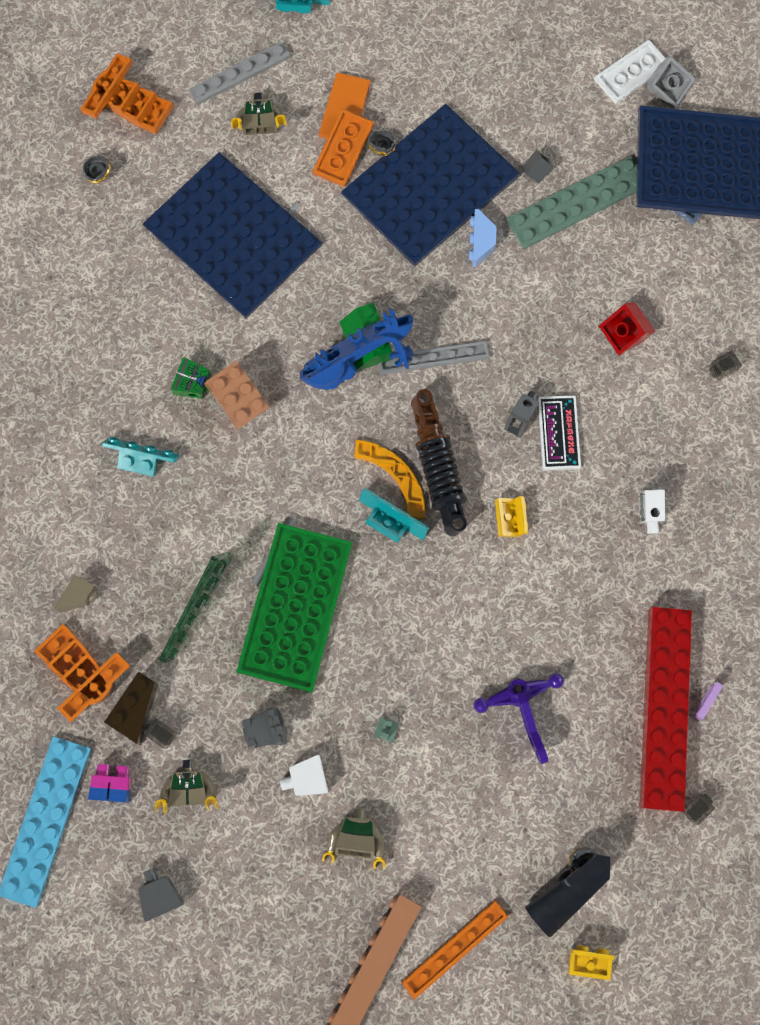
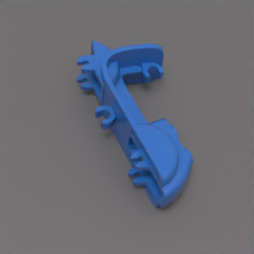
M389 308L390 315L383 312L384 320L372 323L363 329L357 328L355 334L349 333L348 338L326 351L320 349V355L315 352V358L304 364V369L300 371V378L306 384L317 389H335L341 382L350 380L355 376L357 369L353 363L354 361L387 342H392L395 351L389 355L390 359L399 358V360L394 362L395 366L399 367L404 362L405 368L409 369L408 363L413 361L412 356L414 353L409 345L405 346L402 339L412 329V315L396 318L394 310Z

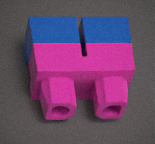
M98 764L96 775H92L88 800L130 803V784L132 778H129V767L117 766L116 777L109 776L110 765Z

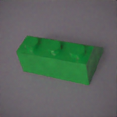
M373 302L354 309L340 321V325L346 339L349 337V333L355 334L357 328L363 329L381 320ZM389 342L354 361L357 371L378 365L380 362L391 361L389 355L392 353Z

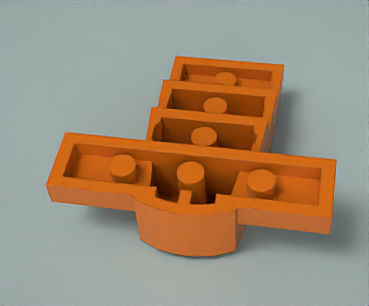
M117 53L107 69L95 79L91 93L80 110L83 114L97 119L104 107L134 125L157 135L175 106L172 102L158 97L155 92L141 88L138 83L123 79L133 65V61L131 58Z
M62 624L34 650L47 666L74 691L57 708L70 723L89 705L100 704L106 700L113 691V683L130 667L118 652L100 666L65 624Z

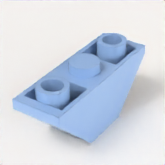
M475 209L474 216L470 218V227H474L473 233H470L469 244H473V249L469 250V261H472V267H476L494 252L496 246V226L479 209Z

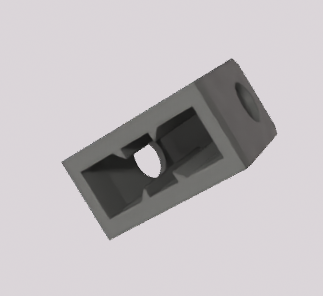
M530 391L527 395H521L509 415L504 430L521 438L539 405L537 393ZM516 419L521 421L519 428L513 426Z
M155 868L143 872L147 885L138 888L145 922L184 905L182 898L168 876L159 879Z

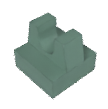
M379 717L374 737L393 742L398 723Z

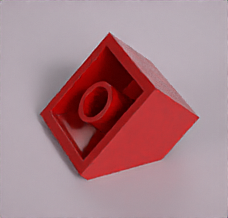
M636 302L625 303L599 325L618 356L644 342L656 332Z

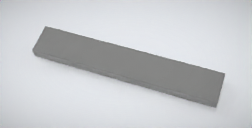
M487 340L413 351V361L408 363L409 369L405 368L404 362L399 367L395 366L394 362L399 360L398 357L385 363L380 362L378 367L380 375L486 360L490 359Z

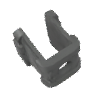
M272 707L257 716L242 720L243 734L248 748L287 744L286 728L278 708Z

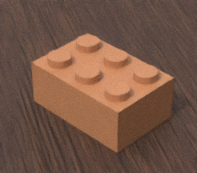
M237 360L204 382L236 429L241 428L269 408Z

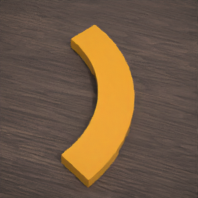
M356 439L354 459L371 462L388 472L397 482L403 493L407 513L415 519L426 520L424 495L419 481L410 467L392 451L376 443Z

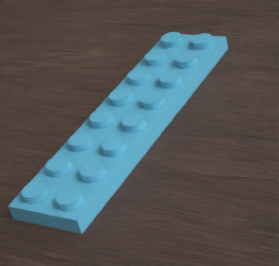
M52 737L0 886V897L37 908L92 748Z

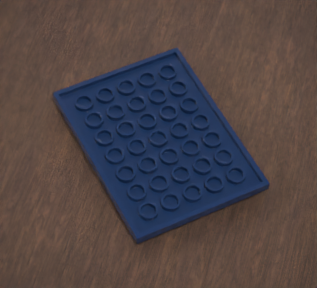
M445 103L401 140L393 152L387 156H382L344 188L341 194L415 267L469 221L471 216H474L475 209H483L520 176V173Z
M640 105L638 108L636 207L760 219V118Z
M220 152L143 223V226L246 319L322 246V242Z

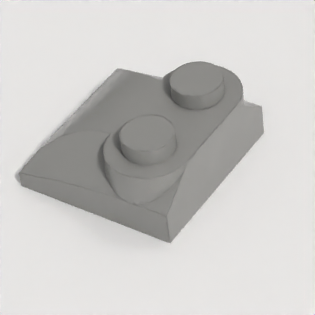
M668 56L659 64L650 77L647 88L651 94L658 95L670 106L676 108L695 78L674 58Z

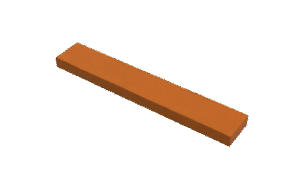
M494 900L401 982L415 1000L509 916L497 901Z

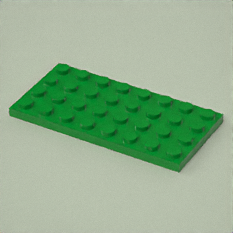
M282 523L277 524L236 673L313 693L353 542Z

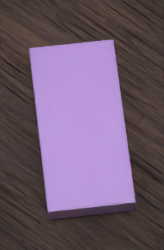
M718 682L711 684L694 712V718L697 720L704 719L723 685Z

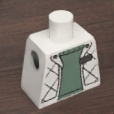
M665 489L639 492L640 523H647V534L659 533L658 522L665 521ZM653 508H654L655 517H652V516H651V510H652Z

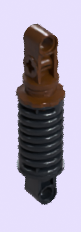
M421 389L411 400L415 423L418 428L417 436L420 438V441L415 445L419 452V458L422 460L421 465L425 474V480L427 481V487L429 488L428 492L430 494L432 510L440 511L446 534L454 537L467 526L462 504L467 502V497L463 493V486L460 485L461 479L458 477L459 472L456 470V460L452 457L454 453L450 450L452 448L450 435L443 434L442 432L443 426L439 423L438 412L435 408L432 393L426 389ZM453 522L457 524L458 529L453 526Z

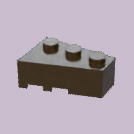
M138 671L104 723L134 743L141 745L158 684Z

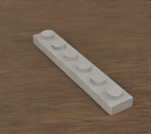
M280 42L189 88V92L197 105H200L290 59V55L283 43Z

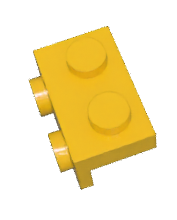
M524 496L495 499L498 537H520L528 534L529 525L526 517Z
M576 945V948H570L568 974L611 981L612 960H615V955L610 954L609 949L597 948V951H590L588 946Z

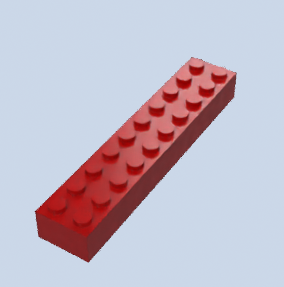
M652 607L648 610L639 808L685 812L692 610Z

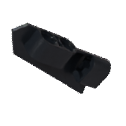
M596 854L591 859L588 856L580 859L559 876L558 882L525 906L530 917L548 937H552L610 879V857Z

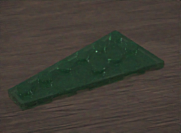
M224 552L211 557L158 660L167 663L177 657L180 644L186 640L188 631L196 621L203 606L206 607L212 598L210 595L218 587L220 578L228 568L234 554Z

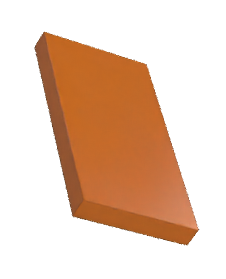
M336 72L320 127L319 137L328 139L341 108L359 116L362 115L371 80Z
M341 108L312 174L345 187L372 131L374 122Z

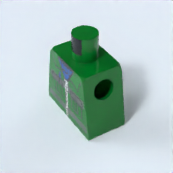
M183 357L171 386L173 395L203 399L205 392H209L204 382L211 378L210 370Z

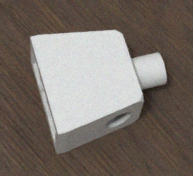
M320 755L289 767L291 776L280 779L282 791L294 788L295 796L329 793Z

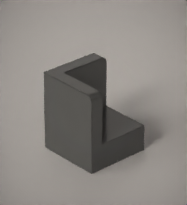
M536 150L522 167L527 176L540 183L551 171L553 165L549 158Z

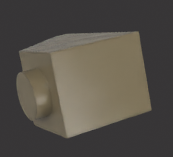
M74 575L54 609L62 613L88 606L90 602L93 603L97 598L98 592L96 591L98 588Z

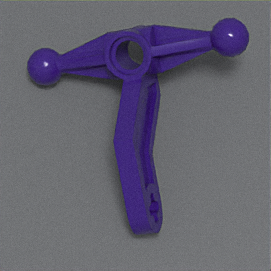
M553 673L548 680L524 681L516 679L511 681L505 689L488 699L483 697L477 698L474 701L473 707L478 713L486 712L491 706L514 705L519 707L529 741L539 764L542 765L549 761L537 732L529 700L549 687L555 689L562 687L564 678L561 674Z

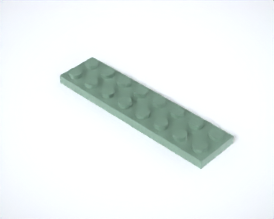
M629 156L507 217L506 221L522 248L526 249L637 193V164Z

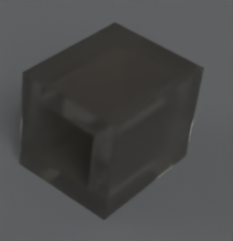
M733 350L713 360L709 365V371L714 378L721 381L737 372L742 367V364Z
M155 718L154 721L150 720L146 725V732L144 734L163 749H167L177 735V732Z
M696 793L685 804V812L682 813L693 825H699L715 807L712 805L713 801L708 795Z

